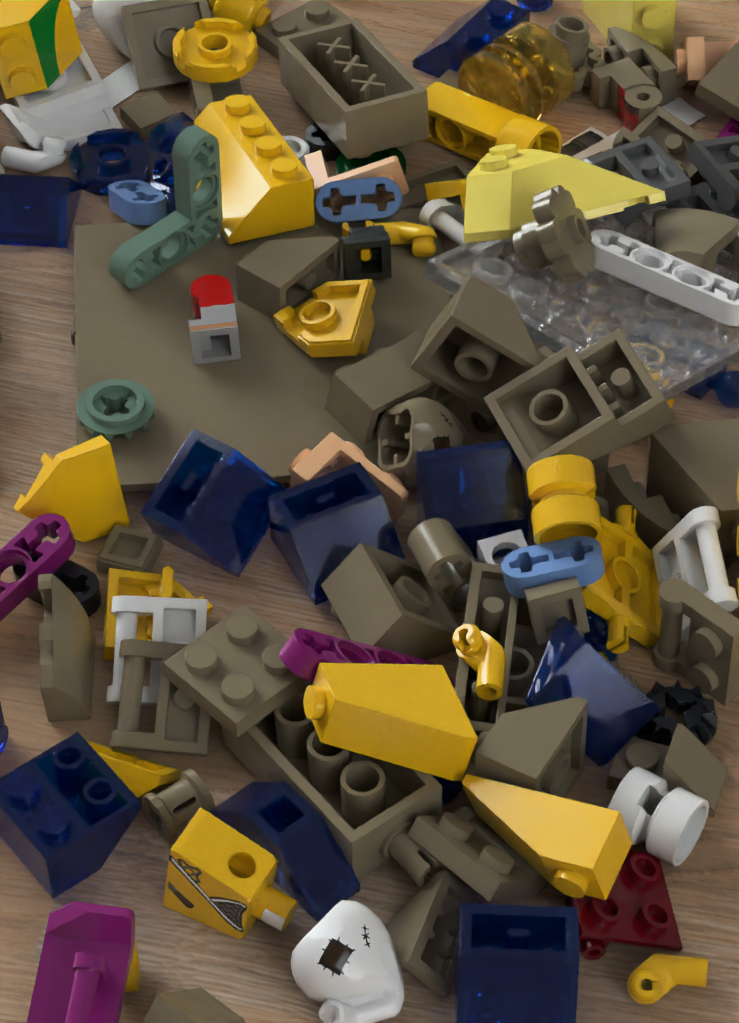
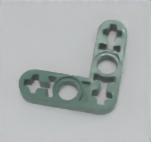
M191 125L186 127L178 135L173 145L172 160L176 211L125 242L115 251L109 263L110 275L129 289L142 287L214 239L221 228L223 212L219 143L215 136L199 126ZM201 181L200 186H199V187L197 188V190L194 192L195 187H196L197 184ZM170 238L168 244H167L166 247L163 249L164 244H165L166 241Z

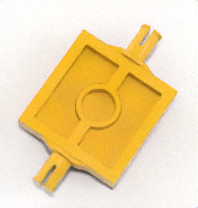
M621 505L616 509L615 523H611L601 516L603 533L598 542L602 548L605 573L595 583L581 587L585 608L606 620L608 625L606 647L608 650L612 648L611 652L616 654L624 653L629 649V636L646 648L655 645L660 638L662 609L657 602L659 583L652 550L637 535V510H632L633 506Z

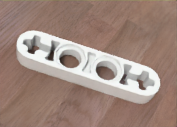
M606 229L591 232L592 240L590 245L596 258L594 268L729 326H739L738 283L619 232Z

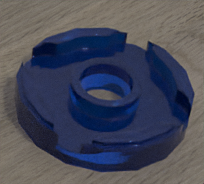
M112 128L96 131L88 135V141L79 146L78 142L72 148L69 157L73 181L82 190L99 196H109L108 186L117 181L140 180L149 183L155 177L158 167L154 144L148 138L147 142L140 139L139 133L129 129ZM111 160H120L116 163H107Z

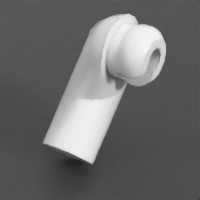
M46 136L42 140V150L31 151L5 146L1 154V162L3 167L39 173L61 165L65 161L67 153H64L67 143L62 137Z

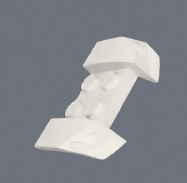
M82 44L83 52L48 89L13 97L12 99L16 106L7 103L0 105V109L5 114L13 135L20 142H26L28 146L34 149H43L42 140L46 136H58L64 138L67 143L65 151H72L124 133L122 125L111 108L103 81Z

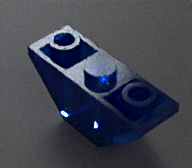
M285 781L251 782L209 811L212 815L275 856L278 863L274 881L292 898L299 901V905L316 922L321 920L341 900H348L360 891V883L322 815Z

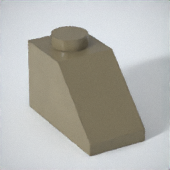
M334 236L265 241L253 252L243 256L240 262L236 264L238 300L273 320V315L286 306L290 305L293 309L313 297L312 290L327 281H333L340 275V239Z

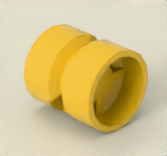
M569 454L555 455L533 463L527 469L526 480L528 496L532 500V506L534 507L531 513L534 542L541 544L574 536H588L598 541L602 536L603 529L600 507L597 501L594 500L596 498L595 491L597 485L594 465L591 460L583 456Z

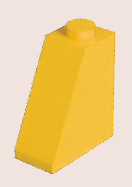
M319 663L313 684L309 685L304 693V713L307 719L312 720L321 743L447 780L462 781L478 737L443 665Z

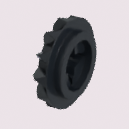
M677 680L672 686L664 687L656 681L651 691L639 692L636 703L631 708V726L637 738L670 746L675 729L680 721H676L673 716L665 717L666 707L672 708L677 714L684 713L683 725L705 746L714 737L718 722L714 700L705 699L699 686L686 689Z

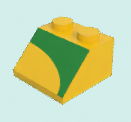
M0 0V82L5 99L48 89L83 52L69 0Z

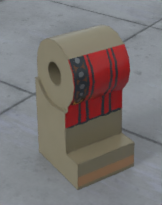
M629 57L591 70L590 101L598 110L609 106L623 120V126L631 132L658 105L662 107V93Z

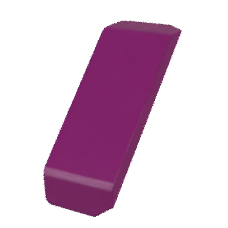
M72 901L49 914L27 1023H119L135 941V913L131 909Z

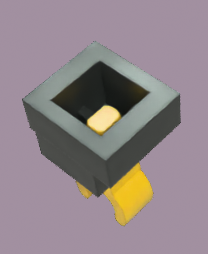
M371 220L365 221V227L350 228L347 222L342 223V263L345 280L392 277L390 237L388 232L385 231L384 226H374Z

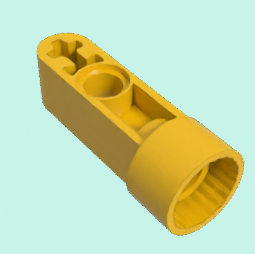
M434 82L426 88L429 138H426V140L478 162L487 153H490V148L503 144H516L517 150L536 149L561 154L562 137L560 131L554 126L527 115L518 114L442 82Z

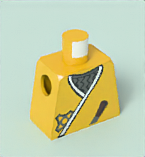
M201 807L170 849L163 905L236 939L244 938L257 918L280 931H284L292 920L299 901L273 887L278 863L273 854Z

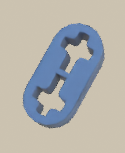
M372 177L326 183L319 189L315 204L317 211L324 220L333 224H342L344 222L357 223L365 222L366 220L380 221L390 219L399 212L402 207L403 196L400 188L393 180L386 177ZM385 186L388 194L395 195V200L388 202L387 210L379 211L375 203L362 204V197L377 195V187ZM339 190L343 198H356V204L342 206L341 214L334 215L331 208L324 207V201L331 199L332 191Z
M122 180L108 186L110 210L128 223L134 225H154L167 216L166 195L147 182Z
M574 536L514 550L505 556L501 569L508 593L514 597L526 598L524 591L526 589L575 576L581 587L593 584L601 579L605 573V564L601 545L596 539L588 536Z

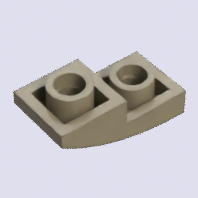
M616 26L608 28L607 47L603 50V58L606 65L629 57L660 90L663 95L662 106L675 101L677 67L672 61L641 37Z
M625 464L606 468L604 499L608 500L610 515L616 520L615 511L619 506H633L632 510H637V535L652 550L681 521L680 516L676 512H670L662 495L646 498L642 484L640 482L634 483Z

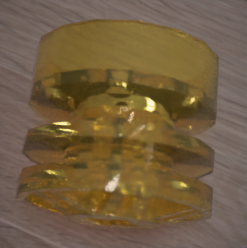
M521 22L494 39L493 43L481 48L476 54L464 60L458 71L459 90L537 120L542 115L551 112L565 102L574 90L575 73L569 55L561 42L549 30L536 23Z

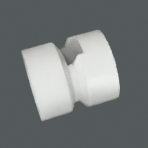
M638 766L632 768L620 782L608 809L620 811L632 840V845H637L644 841L649 854L676 867L686 860L697 843L708 816L709 803L707 800L681 787L668 791V784L665 779Z

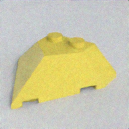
M516 144L498 145L490 148V153H487L480 159L479 163L467 175L465 243L512 239L513 234L520 231L523 224L535 220L532 211L534 195L557 185L563 186L565 190L571 193L576 208L583 212L585 220L622 212L624 208L637 203L650 205L666 201L665 191L568 155L536 149L517 150Z

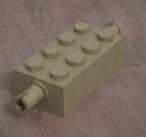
M309 685L238 738L221 724L223 743L353 883L393 858L415 880L416 885L421 889L429 882L425 877L426 874L432 878L437 872L447 869L444 864L407 835L417 816L442 815V785L430 774L321 743L312 720L307 719L304 713V693Z

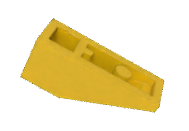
M469 774L465 775L462 785L475 813L552 886L563 894L574 898H582L584 895L602 900L607 899L632 845V840L620 811Z

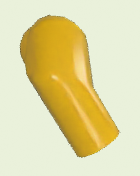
M407 221L374 223V226H384L385 231L388 232L390 237V245L412 244V253L416 257H429L436 252L435 240L438 237L430 226Z
M469 623L459 626L453 633L452 641L458 656L477 672L476 694L488 701L499 699L503 695L505 650L494 638L481 631L476 625Z
M662 953L653 954L630 974L627 981L628 992L637 1003L646 1005L660 1000L676 985L706 988L708 958Z

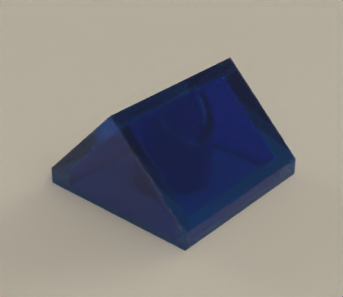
M0 174V245L67 248L82 192L81 183L70 177Z
M566 616L557 619L525 702L530 707L578 696L588 700L585 755L600 767L606 765L660 708L636 679Z

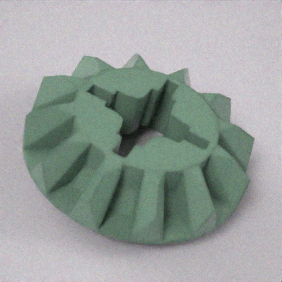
M109 379L98 382L88 387L77 401L76 411L79 426L87 427L91 437L104 434L109 442L119 435H123L131 440L134 431H147L149 420L155 418L154 397L145 386L132 380ZM125 409V414L118 413V411ZM111 410L116 413L109 416L107 411Z

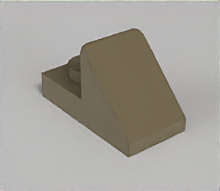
M677 724L670 746L622 735L608 773L607 789L616 791L626 774L632 768L639 766L665 779L668 784V791L681 787L707 800L709 803L708 816L714 817L727 778L728 768L684 725Z

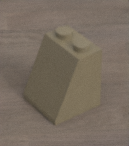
M739 419L667 424L648 435L644 486L646 498L662 495L670 512H676L681 520L690 511L698 507L712 506L717 508L721 527L717 530L727 578L728 580H737L739 578V557L737 556L736 549L737 526L739 525V503L737 500Z

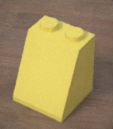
M582 0V11L606 39L608 38V28L616 26L641 37L672 61L677 0Z

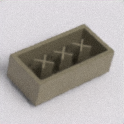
M357 18L277 38L281 84L347 159L366 158L374 152L393 147H407L415 141L429 138L427 90Z

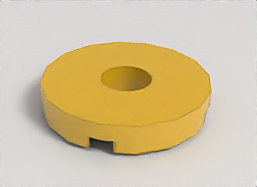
M217 17L195 21L193 28L185 31V27L177 32L172 41L174 65L181 74L195 81L206 83L229 82L241 78L251 71L258 60L256 35L252 30L251 33L247 32L244 24L232 19ZM219 48V49H221V50H209V49Z

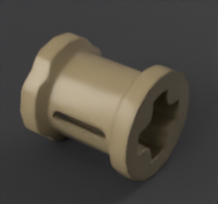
M190 768L180 773V780L160 793L155 795L150 792L141 797L142 807L148 820L164 839H169L176 835V827L193 818L200 807L209 813L215 810L214 800L202 778Z

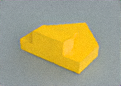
M372 279L327 281L312 290L313 297L294 309L288 305L273 315L276 327L311 358L367 354L376 323L371 308L376 290Z

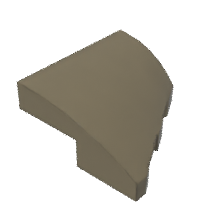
M693 208L657 210L652 219V227H655L652 247L712 272L715 269L718 254L738 236L739 220L724 214Z
M39 574L38 590L41 593L45 609L44 623H39L40 690L48 721L91 719L96 644L93 626L80 601L60 579L53 574Z

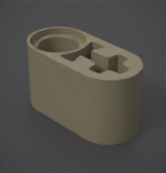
M442 518L426 520L411 531L408 537V546L430 586L451 610L464 613L466 612L472 561L477 562L469 546L447 520Z

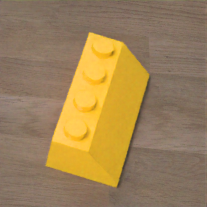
M236 94L230 95L224 100L209 103L191 125L201 127L218 139L223 212L220 232L228 244L315 226L314 178L251 95ZM173 147L170 149V158H171V160H172V150H173ZM200 181V182L197 184V186L195 187L194 192H195V191L197 190V188L200 186L201 181Z

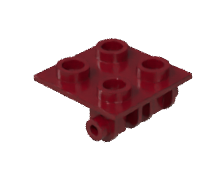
M629 850L606 900L584 895L582 898L564 896L565 905L569 908L567 911L569 921L577 924L574 927L576 934L574 945L576 950L581 952L585 959L595 960L604 956L606 953L605 947L611 941L679 952L683 949L660 859L649 853Z

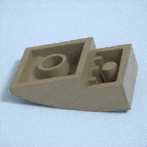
M620 328L577 354L572 346L568 345L483 398L526 472L533 463L555 455H578L589 460L602 457L676 420L666 399Z

